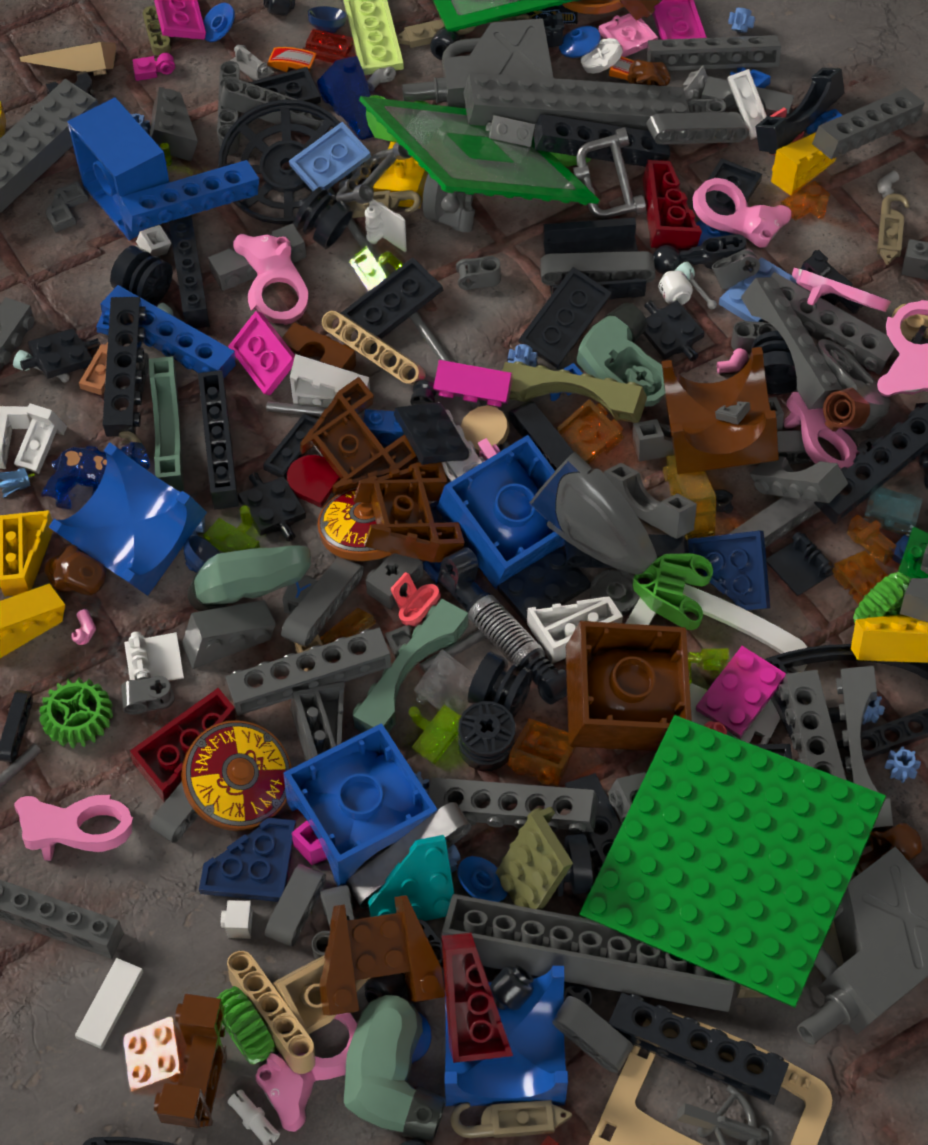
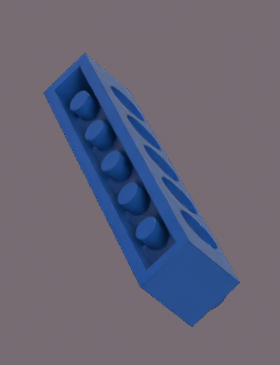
M247 160L121 196L120 214L131 232L143 230L258 195L259 177Z
M117 285L100 304L103 319L109 324L111 297L138 296ZM140 298L142 306H146L147 320L142 323V327H145L146 340L143 342L145 345L158 349L166 357L173 356V359L179 361L185 368L193 369L198 373L222 370L223 377L225 378L236 365L234 350Z

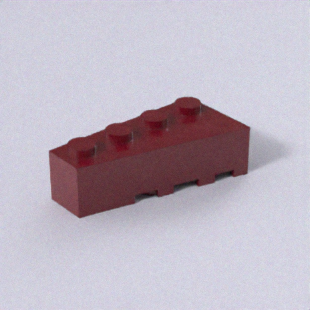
M648 160L642 179L651 248L671 245L676 249L690 250L692 247H697L702 230L695 223V215L686 203L687 197L679 187L680 182L671 162Z
M217 688L130 750L132 763L164 803L182 782V766L189 747L202 732L211 726L226 721H235V707L222 691Z
M472 933L443 935L442 951L448 1036L453 1063L513 1056Z

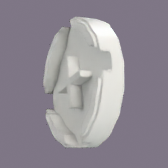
M607 38L600 40L599 45L593 51L581 57L582 67L587 73L592 74L607 70L620 59L623 53L622 46L616 39Z

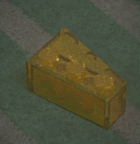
M667 456V466L663 467V475L665 481L669 482L671 496L678 493L697 504L694 530L684 536L687 540L715 536L716 495L705 471L677 474L675 456Z

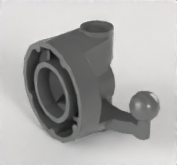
M428 173L423 192L422 206L424 216L427 220L450 225L454 230L471 232L475 216V209L471 206L474 195L458 191L454 193L445 192Z

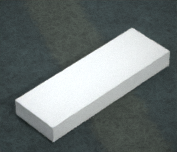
M748 69L729 76L728 82L742 119L749 129L750 140L757 138L755 126L767 115Z
M116 958L75 1034L77 1039L103 1049L143 974L142 968Z

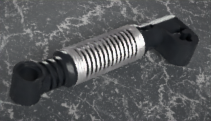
M465 547L445 557L441 563L438 581L466 609L468 618L502 652V655L508 658L512 665L516 662L521 665V670L524 667L533 670L532 681L537 685L541 698L547 704L552 705L566 697V671L555 668L545 657V651L537 641L520 626L517 620L508 613L493 595L485 593L475 583L479 564L474 552Z

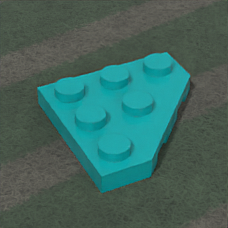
M444 835L419 839L409 848L410 852L401 863L398 862L385 879L386 883L379 892L374 893L369 899L371 917L396 913L394 897L407 895L418 920L427 921L447 916L454 889Z

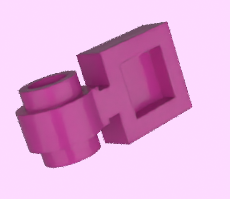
M162 53L157 61H155L154 56L133 59L135 79L139 81L157 78V72L166 75L171 74L175 69L173 56L169 53Z

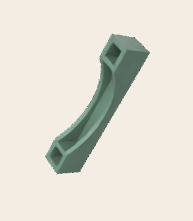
M173 356L149 359V374L155 426V476L182 492L184 491L176 368Z
M441 599L437 606L433 605L430 608L426 620L422 625H417L408 644L404 643L401 646L396 660L391 663V667L384 669L383 677L378 683L372 684L364 702H359L354 708L352 716L355 729L363 733L382 723L388 733L396 724V698L406 676L428 655L450 647L459 640L468 628V613L444 599Z

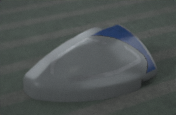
M573 452L545 482L529 504L548 520L547 526L579 550L614 568L636 575L644 573L657 559V554L644 526L630 504L603 472L596 468L590 473L592 467L576 452Z

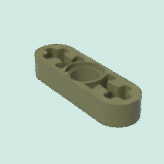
M146 7L143 10V19L153 54L159 56L162 53H170L169 36H163L162 31L158 33L152 32L155 29H161L156 7ZM155 16L156 20L152 21L151 17ZM159 41H162V46H159Z

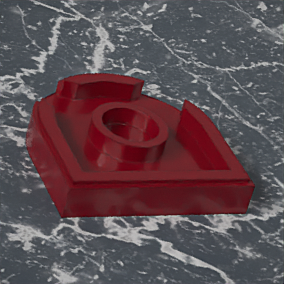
M307 455L297 459L291 464L287 472V481L295 496L322 508L331 495L333 485L341 480L326 459L319 455Z

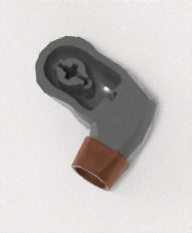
M819 340L816 347L825 358L827 365L843 389L831 393L826 398L823 405V413L826 419L825 425L834 432L839 428L853 430L858 433L873 429L889 412L890 399L880 394L877 387L878 383L850 352L830 340Z

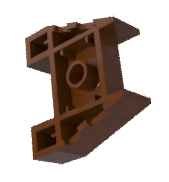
M357 377L337 392L333 401L324 410L319 420L300 443V452L302 454L316 446L341 479L333 485L332 494L334 496L347 489L357 487L360 480L372 476L382 477L388 475L392 470L399 469L401 471L409 468L411 464L418 462V458L405 435L384 449L359 417L360 413L373 405L374 395L360 377Z
M417 462L401 471L395 469L390 471L388 475L378 478L377 476H372L359 481L353 501L354 503L371 502L377 523L370 526L364 542L365 547L429 562H442L445 557L463 548L464 539L459 522L434 523L428 502L439 501L444 486L447 484L442 462L424 465Z
M407 895L394 897L396 913L347 920L345 904L333 907L330 935L319 984L323 1015L332 1016L359 1011L355 980L405 973L409 1001L418 1002L445 997L441 966Z
M185 994L183 1004L179 1003L177 1005L175 1021L178 1022L187 1045L184 1054V1063H187L185 1074H180L178 1085L164 1083L162 1093L158 1092L156 1094L154 1111L157 1112L161 1123L193 1128L212 1126L213 1124L211 1117L222 1066L227 1061L226 1045H222L220 1037H225V1026H222L224 1007L219 998Z

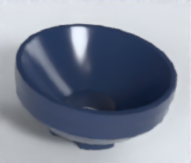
M318 6L308 10V20L319 33L334 34L346 23L347 14L339 8Z
M191 535L183 546L185 564L195 573L200 570L208 559L216 554H220L210 542L197 535Z

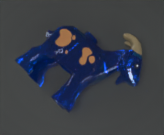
M129 431L119 433L120 438H125V440L121 441V444L125 446L120 450L148 470L150 468V460L138 436ZM86 446L85 448L72 447L63 451L57 460L51 462L52 468L56 472L49 478L42 490V497L49 496L56 499V507L71 509L69 492L77 484L93 487L92 497L105 473L107 464L105 452L99 451V449L93 446Z

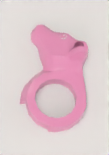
M714 178L707 180L693 195V208L702 222L720 231L742 235L759 248L767 247L770 240L791 218V210L784 205L776 207L756 205L749 207L742 191L734 183L726 179ZM713 190L726 193L735 204V213L728 216L715 213L709 208L705 194Z
M245 234L238 235L233 241L234 250L236 253L244 256L257 272V277L253 281L248 293L250 310L256 309V311L262 312L268 321L284 325L292 324L301 318L307 309L308 290L291 261V244L288 238L270 235L256 237ZM283 282L292 286L299 298L295 307L284 312L268 308L262 298V292L268 285Z
M793 269L792 277L796 280V283L811 292L807 301L809 305L813 306L820 296L829 293L886 312L891 303L887 299L802 269Z
M926 300L908 303L900 308L893 318H887V335L900 354L889 372L878 380V391L884 397H890L899 393L914 395L923 391L928 392V343L922 345L913 344L905 339L900 329L902 322L911 315L921 314L928 316V301Z
M793 392L787 400V407L791 413L784 420V427L791 429L801 425L805 451L815 464L819 461L837 463L840 469L852 466L856 454H859L852 438L842 428H839L836 432L830 430L825 425L826 419L823 408L809 410L800 394ZM818 437L826 439L833 444L839 451L842 460H837L827 454L821 447Z
M111 795L90 796L75 802L67 808H60L40 802L33 796L20 797L14 803L15 810L20 817L25 847L30 850L41 849L43 858L47 861L52 860L56 843H62L85 851L104 852L117 848L126 842L132 833L133 817L130 815L129 808L119 801L112 800ZM99 815L112 816L121 821L115 829L104 834L92 835L79 829L83 822Z
M351 1013L338 1014L334 1018L343 1023L349 1031L350 1038L347 1047L340 1054L332 1058L315 1056V1066L310 1072L305 1074L295 1073L290 1069L280 1053L275 1055L272 1052L269 1054L267 1062L258 1068L256 1082L263 1089L269 1102L276 1110L281 1125L285 1130L295 1132L305 1123V1107L315 1081L328 1080L345 1075L347 1052L357 1028V1023ZM299 1053V1054H297V1055H298V1056H303V1055H305L306 1053Z

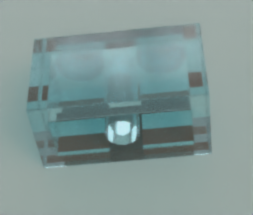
M881 487L869 497L862 524L909 536L911 529L916 526L923 499L911 494H903Z

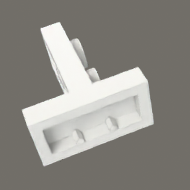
M29 403L26 413L32 418V421L14 465L39 474L55 434L64 435L67 425L52 410Z
M0 406V469H6L12 429H28L32 418L26 413L28 407Z

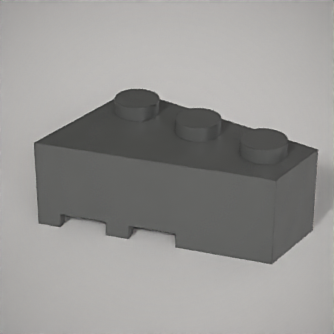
M159 87L153 105L149 136L163 150L164 154L192 161L198 140L180 92L172 89Z
M265 600L191 613L182 646L192 669L269 641L276 624Z
M344 682L292 692L290 710L306 761L341 744Z

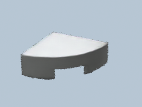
M739 401L737 405L729 407L724 405L715 412L716 419L738 425L751 410L750 403Z
M409 625L385 633V639L395 659L401 646L404 643L408 644L411 640Z

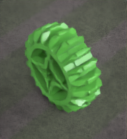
M900 572L884 577L859 603V607L855 609L853 616L854 622L857 619L899 615L904 595L911 579Z
M79 677L76 683H72L71 680L67 679V685L62 686L60 683H57V690L49 689V697H43L42 703L44 706H41L39 710L41 714L40 723L45 734L49 735L53 742L59 741V744L63 747L68 742L73 749L79 742L85 747L86 741L89 739L95 743V736H104L103 728H110L109 719L113 718L111 710L113 705L111 700H109L108 693L102 690L99 683L93 685V682L88 679L83 684L82 679ZM89 701L97 705L95 712L91 711L88 706ZM57 714L62 715L65 722L63 725L56 721Z
M233 986L230 989L224 990L216 998L221 999L224 1007L222 1024L225 1026L227 1033L250 1064L255 1065L258 1062L264 1061L271 1052L275 1051V1044L262 1018L241 989Z

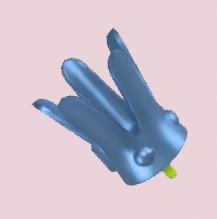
M19 468L17 471L0 472V480H4L0 482V487L3 488V498L18 489L21 490L30 486L29 477L35 474L27 475L25 468Z

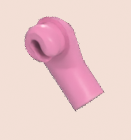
M738 348L734 350V354L729 361L717 362L718 374L740 371L748 360L747 351Z
M87 609L80 610L76 614L81 627L76 629L77 633L73 632L71 637L78 645L89 643L96 631V626Z

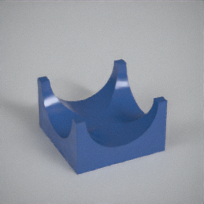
M109 442L103 450L107 457L105 473L93 496L71 517L63 520H56L54 518L49 528L148 596L207 512L190 495L184 491L180 492Z
M382 723L284 772L287 804L291 811L299 809L312 827L328 859L337 887L347 885L348 879L354 875L365 861L383 848L400 840L438 811Z
M552 966L548 973L533 979V994L520 1009L511 1010L506 1008L502 1010L497 1007L513 1056L453 1063L449 1048L445 993L446 1106H458L466 1102L470 1103V1106H492L493 1104L551 1100L553 1105H565L568 1071H566L564 1034L552 1024V1020L564 1003V966Z

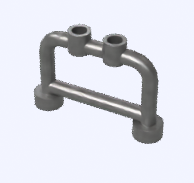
M625 127L617 129L616 135L582 145L576 156L578 167L573 168L575 177L582 181L595 195L585 157L590 151L610 146L625 201L624 205L606 210L600 209L597 204L588 203L590 212L600 219H608L636 211L637 215L646 213L643 196L633 197L620 149L629 146Z
M396 142L393 148L380 151L371 156L364 164L352 171L353 176L350 179L339 183V192L336 195V200H341L344 203L356 201L359 204L371 202L374 197L372 186L396 159L405 160L410 158L411 156L408 154V151ZM380 161H382V162L379 164V166L371 173V169H372L377 163H379ZM367 178L361 185H358L362 179Z

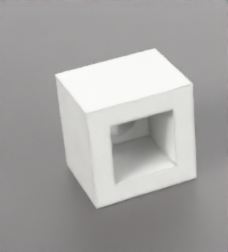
M160 225L140 231L136 240L140 248L157 257L167 254L171 245L170 240Z
M227 900V910L221 913V928H225L228 938L251 939L253 918L251 902Z

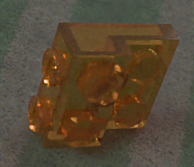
M590 399L556 428L570 448L588 464L602 452L608 454L624 439L621 433L624 430L623 427L615 419L610 421L606 417L609 414L600 403L595 405Z
M529 718L510 751L508 767H511L519 775L527 773L535 776L543 784L553 783L559 785L576 747L569 746L568 732Z

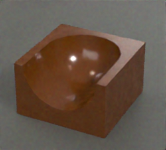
M591 621L579 622L566 644L569 747L657 751L674 715L692 721L686 627Z

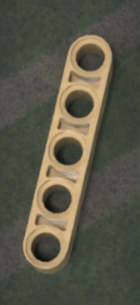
M329 311L323 316L322 326L327 332L400 381L413 386L416 381L425 380L426 373L422 366L347 316L336 311ZM339 318L338 327L333 329L332 323L334 319ZM357 330L358 338L352 342L351 335ZM377 343V351L371 354V345ZM395 355L397 362L394 366L390 367L389 360ZM415 368L416 375L413 379L409 380L408 372Z
M246 951L234 952L227 960L231 985L241 989L249 1001H251L267 1027L276 1049L290 1069L298 1074L310 1072L314 1068L316 1060L314 1043L252 955ZM285 1031H289V1032H290V1033H288V1034H282V1032H285ZM299 1053H306V1054L303 1055V1056H298V1055H297V1054H299Z

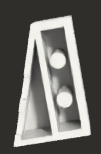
M295 354L290 375L293 404L327 408L337 392L357 377H360L370 390L369 377Z
M610 596L577 601V604L565 606L553 604L551 608L537 610L536 607L528 608L527 625L552 664L566 658V644L580 621L622 623L623 619L622 614Z

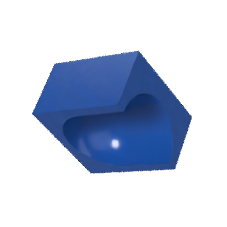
M115 97L67 121L83 187L130 241L143 230L131 232L120 214V197L169 183V177L163 150Z
M528 435L446 484L436 508L446 523L459 522L464 539L463 546L474 552L478 559V567L494 589H497L499 584L565 545L564 539L547 526L548 520L529 504L555 470Z

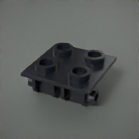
M797 532L792 537L794 542L766 558L767 564L797 596L838 571L832 565V562L822 554V551L817 549V546L807 538V535L801 532Z

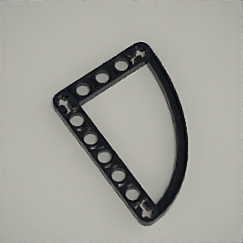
M851 644L808 647L765 659L786 674H788L786 669L805 664L826 661H864L856 658L850 649ZM868 661L902 668L928 680V663ZM775 692L771 701L791 738L793 729L792 725H788L786 721V701H782ZM802 699L797 700L800 704L804 705ZM928 708L861 732L860 740L868 739L874 744V749L870 751L861 747L863 760H868L927 738ZM908 723H919L922 726V732H912L908 727ZM803 724L807 729H815L810 724ZM894 731L898 735V740L895 742L888 741L884 736V732ZM843 739L836 741L838 748H844L849 752V746L843 747ZM810 749L813 754L821 755L819 750ZM841 759L843 768H846L845 760Z

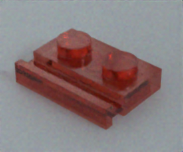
M312 29L305 43L306 46L303 49L316 53L315 59L343 65L354 43L352 37Z

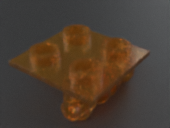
M866 550L834 564L836 567L832 570L834 573L833 577L844 586V590L853 586L848 594L850 596L855 594L852 598L858 606L865 598L864 596L878 582H881L884 577L889 576Z
M173 1016L123 1035L130 1092L140 1090L168 1078L172 1083L178 1082L180 1074H184L180 1066L179 1058H181V1052H178L180 1044L177 1043L176 1033L178 1030L175 1027Z

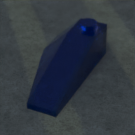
M358 56L336 60L317 80L321 97L326 104L329 103L334 108V112L337 115L342 116L347 126L361 140L372 138L374 135L368 126L366 107L359 101L360 96L370 97L371 94Z

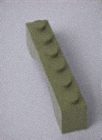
M519 361L514 363L505 362L502 370L513 374L509 396L511 400L527 402L535 397L549 393H577L599 402L609 410L616 420L632 423L640 421L647 400L643 387L635 382L625 384L612 378H605L603 380L595 378L590 374L576 375L563 369L554 371L541 365L532 367Z

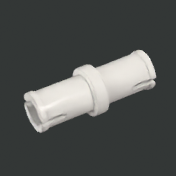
M238 1090L237 1094L239 1097L233 1094L229 1098L228 1104L243 1119L242 1124L244 1127L251 1129L263 1145H271L269 1140L275 1143L280 1133L264 1117L265 1112L261 1107L257 1108L243 1090Z

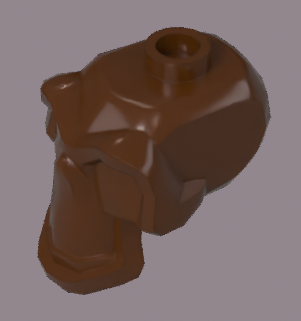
M637 59L630 65L628 72L629 84L667 86L671 79L663 62H647Z
M75 545L68 546L62 555L49 559L45 566V574L53 589L58 592L76 591L84 595H94L100 591L106 580V567L99 561L86 555Z
M900 823L887 831L873 830L868 839L870 845L864 848L854 873L856 876L894 847L910 863L922 852V843L918 832L906 823Z

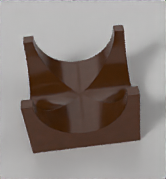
M762 347L752 348L748 363L739 373L729 379L715 383H697L687 380L677 373L673 367L672 360L661 361L677 474L779 460L777 418L775 410H770ZM739 401L750 403L751 410L738 425L716 419L715 412L724 405L725 407L737 405Z

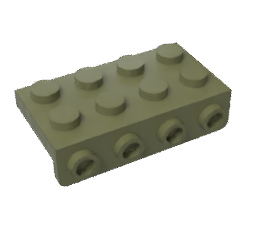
M552 807L546 809L537 808L528 814L526 823L519 829L517 838L510 844L509 851L501 859V864L495 872L500 879L502 888L508 892L516 906L543 910L573 865L572 860L548 825L555 814Z

